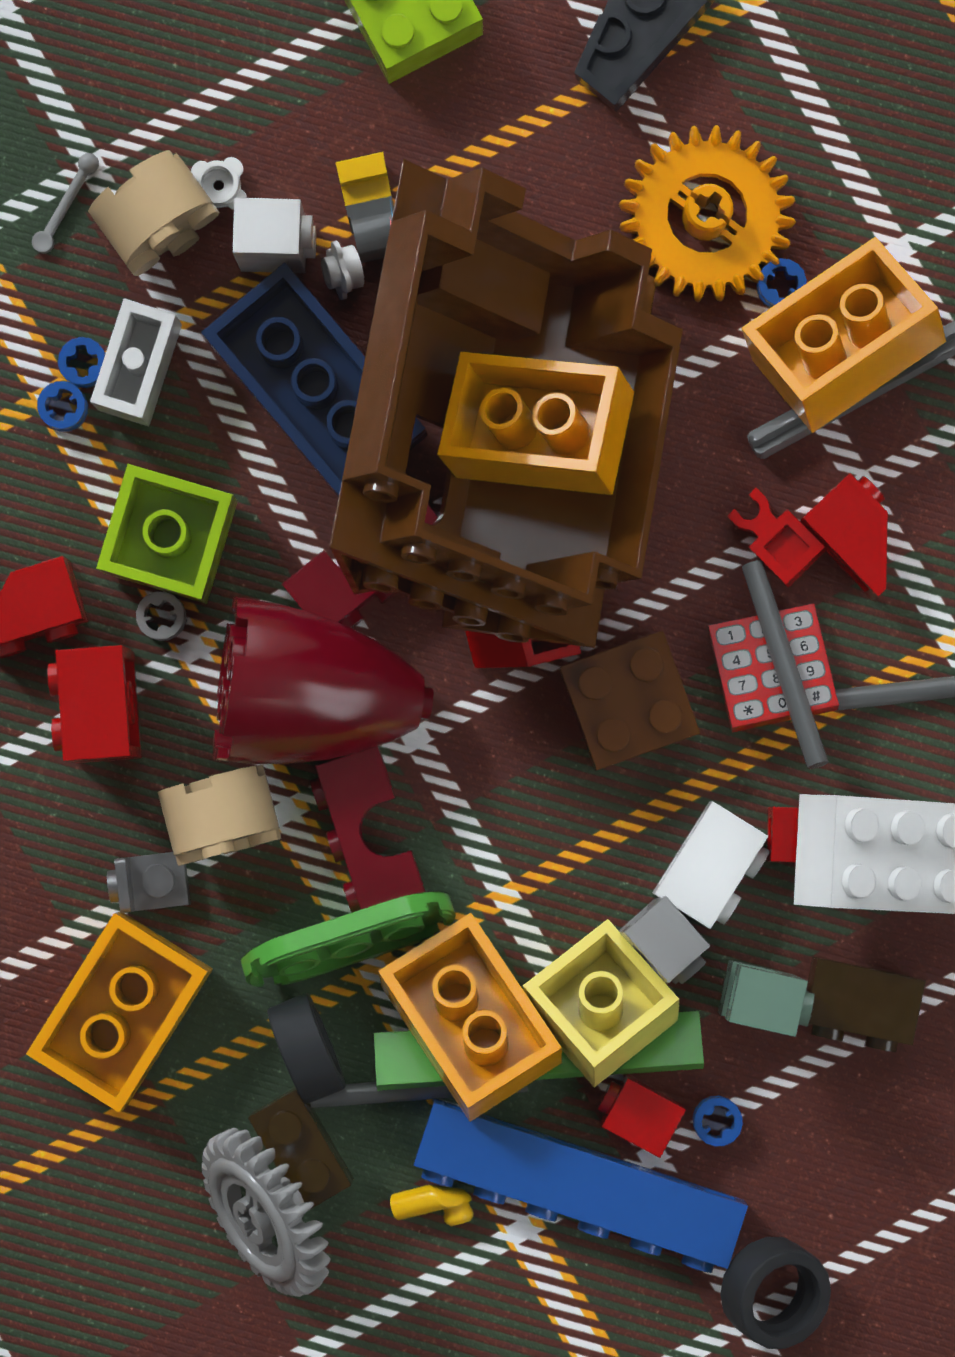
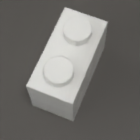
M234 198L233 254L241 272H273L285 262L294 273H305L306 258H315L316 226H313V215H305L300 199Z
M125 298L123 299L90 400L91 404L98 411L149 427L182 327L175 314Z
M710 801L652 893L657 897L667 896L678 910L709 929L712 928L716 920L724 925L741 899L740 896L733 892L743 876L746 874L753 879L769 855V850L762 847L768 835L717 803Z

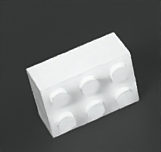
M799 794L794 905L955 914V803Z

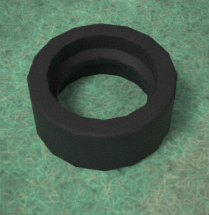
M304 993L270 1007L267 1013L275 1040L289 1075L303 1102L309 1104L344 1089L346 1084L338 1058L310 995Z
M765 1237L748 1244L732 1259L723 1276L720 1296L723 1312L737 1330L753 1342L767 1349H786L803 1342L819 1327L828 1311L831 1286L828 1272L814 1255L784 1237ZM787 1264L795 1266L799 1279L796 1293L789 1306L775 1317L765 1321L757 1320L753 1313V1302L755 1293L762 1280L774 1269Z

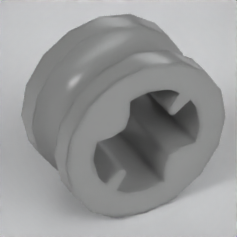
M164 591L146 595L140 601L136 610V621L140 630L146 636L157 641H169L177 637L183 631L187 622L183 603L174 595ZM166 602L171 603L175 609L170 611V615L176 616L174 624L170 628L161 625L157 631L153 630L148 624L154 620L150 616L147 617L149 608L152 605L161 608Z

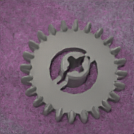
M228 1129L209 1139L202 1155V1174L205 1177L204 1186L205 1190L211 1195L208 1200L211 1208L217 1212L218 1217L216 1219L220 1227L225 1229L226 1237L231 1245L237 1248L241 1259L244 1262L247 1261L250 1264L251 1270L258 1277L262 1276L267 1285L276 1288L277 1291L285 1295L301 1297L302 1295L310 1294L320 1287L328 1276L329 1270L326 1266L331 1260L323 1251L328 1246V1241L322 1237L309 1239L311 1235L322 1227L323 1223L317 1220L305 1223L302 1220L303 1215L313 1207L314 1203H304L298 1190L301 1188L302 1182L290 1184V1180L283 1177L288 1171L289 1164H282L273 1170L268 1168V1165L275 1159L274 1148L261 1152L263 1144L260 1136L251 1138L248 1130ZM240 1186L246 1189V1196L243 1198ZM275 1235L278 1247L272 1244V1237Z

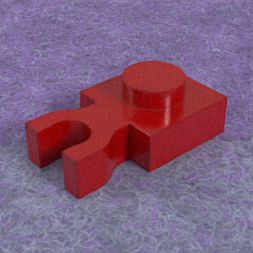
M755 488L749 496L760 507L757 517L752 520L743 519L735 509L727 517L741 531L755 534L758 537L749 546L750 550L789 588L827 549L788 509L776 518L772 514V508L767 498Z

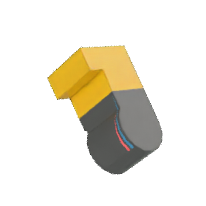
M379 152L336 162L350 229L355 237L361 264L384 259L394 210L384 154Z

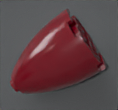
M234 597L232 611H235V624L227 623L216 697V702H218L217 720L220 721L219 730L214 731L213 756L215 761L249 764H295L328 760L360 753L394 741L418 729L421 719H430L434 696L433 687H425L424 676L401 656L376 640L344 624L315 613L277 603Z

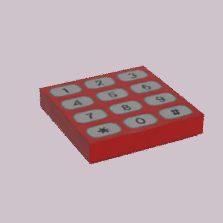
M814 603L780 610L781 620L813 715L838 710L839 703ZM758 616L709 625L708 633L731 731L737 732L791 720Z

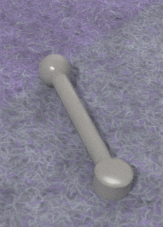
M85 153L79 158V170L44 231H39L33 236L32 246L39 253L46 254L54 248V233L88 174H92L98 169L99 160L94 154Z

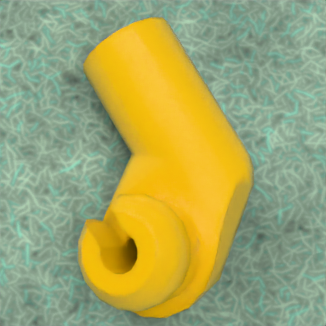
M425 1185L394 1193L390 1198L391 1210L397 1220L443 1210L445 1223L449 1226H455L471 1221L474 1214L469 1204L472 1198L462 1188Z

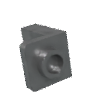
M173 852L114 859L115 870L107 871L109 899L111 903L119 902L120 913L191 904L186 864L178 866Z

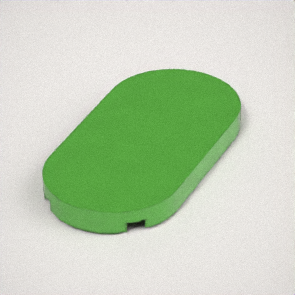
M423 892L411 894L271 939L246 953L241 959V965L246 982L252 986L263 987V978L273 977L274 984H292L429 939L434 936V933L439 931L438 922L443 920L444 925L449 926L453 923L456 914L451 898L447 893Z

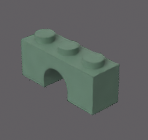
M729 960L717 1013L725 1016V1019L732 1023L796 1037L798 1025L807 1027L809 1024L814 1003V993H809L806 990L808 981L796 975Z

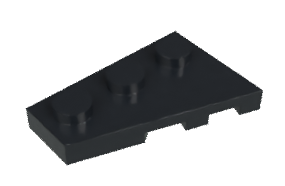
M608 0L603 14H599L574 72L576 80L617 112L715 0Z

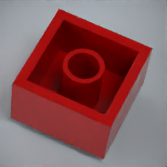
M123 645L55 650L56 663H49L47 670L50 696L58 697L60 718H52L51 723L54 751H62L63 761L72 763L141 759L134 651Z

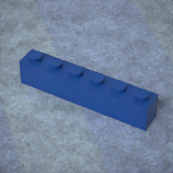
M434 1099L413 1165L422 1168L421 1177L430 1182L452 1187L454 1180H458L475 1186L473 1195L498 1204H504L506 1197H510L527 1203L525 1212L549 1221L556 1222L558 1214L579 1220L577 1229L585 1233L608 1239L610 1231L631 1237L630 1247L656 1256H660L662 1248L683 1254L682 1264L707 1273L713 1272L714 1265L728 1269L748 1208L747 1203L743 1199L485 1114L469 1122L460 1106L439 1099Z

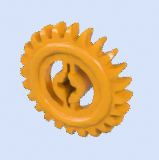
M718 125L713 127L708 141H703L698 128L692 126L689 133V142L685 145L675 132H671L669 135L670 152L667 153L655 143L651 145L650 153L655 163L654 165L646 163L641 159L636 160L635 168L643 178V181L628 178L624 182L625 188L635 195L636 198L620 201L619 208L626 213L634 215V218L620 224V230L625 233L637 234V237L633 240L652 249L649 269L652 267L658 269L654 282L656 286H660L669 278L673 279V295L675 297H678L687 285L692 286L693 297L696 302L701 301L706 288H711L716 300L722 301L725 296V285L728 284L737 294L743 295L746 291L745 276L758 283L759 280H764V275L759 267L760 264L766 266L769 262L775 265L780 263L779 259L770 249H787L790 246V240L783 237L778 231L792 228L796 221L792 217L780 214V211L792 206L795 198L794 196L777 195V192L787 184L789 178L787 175L770 178L769 173L775 166L777 158L772 156L758 162L756 157L761 147L760 141H755L745 151L741 150V131L739 130L735 131L727 144L722 143L720 127ZM698 177H716L729 183L741 195L746 209L745 227L743 228L731 219L733 215V202L724 188L715 184H704L692 191L684 183ZM669 202L683 210L682 222L685 230L692 237L704 241L720 237L729 243L730 246L714 253L697 252L684 246L672 233L668 222ZM710 202L716 204L718 209L715 216L717 218L711 216L704 222L697 217L700 207L705 208ZM728 228L730 231H732V232H733L734 234H736V235L734 236L732 233H730V232L727 231L726 229Z

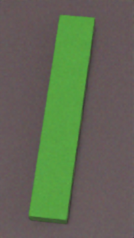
M699 1011L679 1012L678 1021L611 1075L703 1069L704 1057ZM410 1030L374 1033L376 1086L378 1091L446 1086ZM562 1051V1063L536 1080L585 1076Z

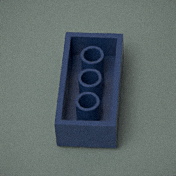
M284 262L201 333L211 348L339 498L365 356ZM417 418L415 419L410 450L427 437L426 428Z

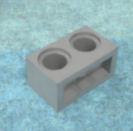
M667 896L653 899L619 930L625 940L642 956L665 983L672 981L674 984L678 982L683 984L706 963L700 955L710 945Z

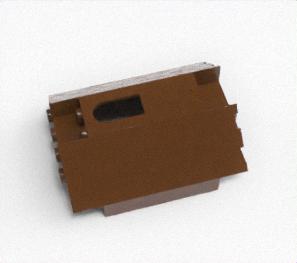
M403 159L329 547L354 595L372 591L401 593L409 596L408 603L412 606L428 610H445L442 628L494 634L498 638L510 642L524 643L531 639L595 648L605 589H616L620 582L642 579L683 329L651 315L656 288L655 278L648 275L652 249L613 230L574 240L525 217L516 211L523 208L526 188L483 167L451 179H445ZM460 352L616 366L620 368L634 390L613 495L456 478L448 468L440 513L432 525L425 523L431 485L405 475L415 419L417 417L438 427H444Z

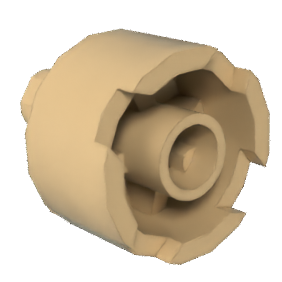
M170 150L156 154L131 168L129 171L133 177L121 185L115 195L108 186L93 201L88 210L134 276H139L152 268L160 260L159 255L168 250L173 256L185 252L199 240V236L195 231L209 224L220 213L177 153L173 155Z
M263 765L228 771L192 782L188 786H184L183 783L158 791L173 854L176 856L178 866L281 839L280 827Z

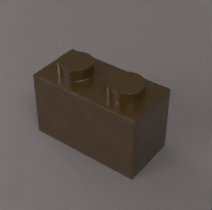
M813 956L806 988L809 993H814V1003L809 1024H812L811 1035L843 1041L845 1031L865 1035L864 1046L890 1052H897L898 1043L913 1046L926 981Z
M295 1087L253 1111L248 1117L256 1133L261 1137L265 1148L275 1149V1159L273 1162L276 1167L282 1164H289L288 1171L283 1177L288 1178L290 1184L302 1182V1186L298 1190L304 1203L313 1202L312 1208L352 1185L354 1178L318 1115L311 1108L310 1103L305 1104Z

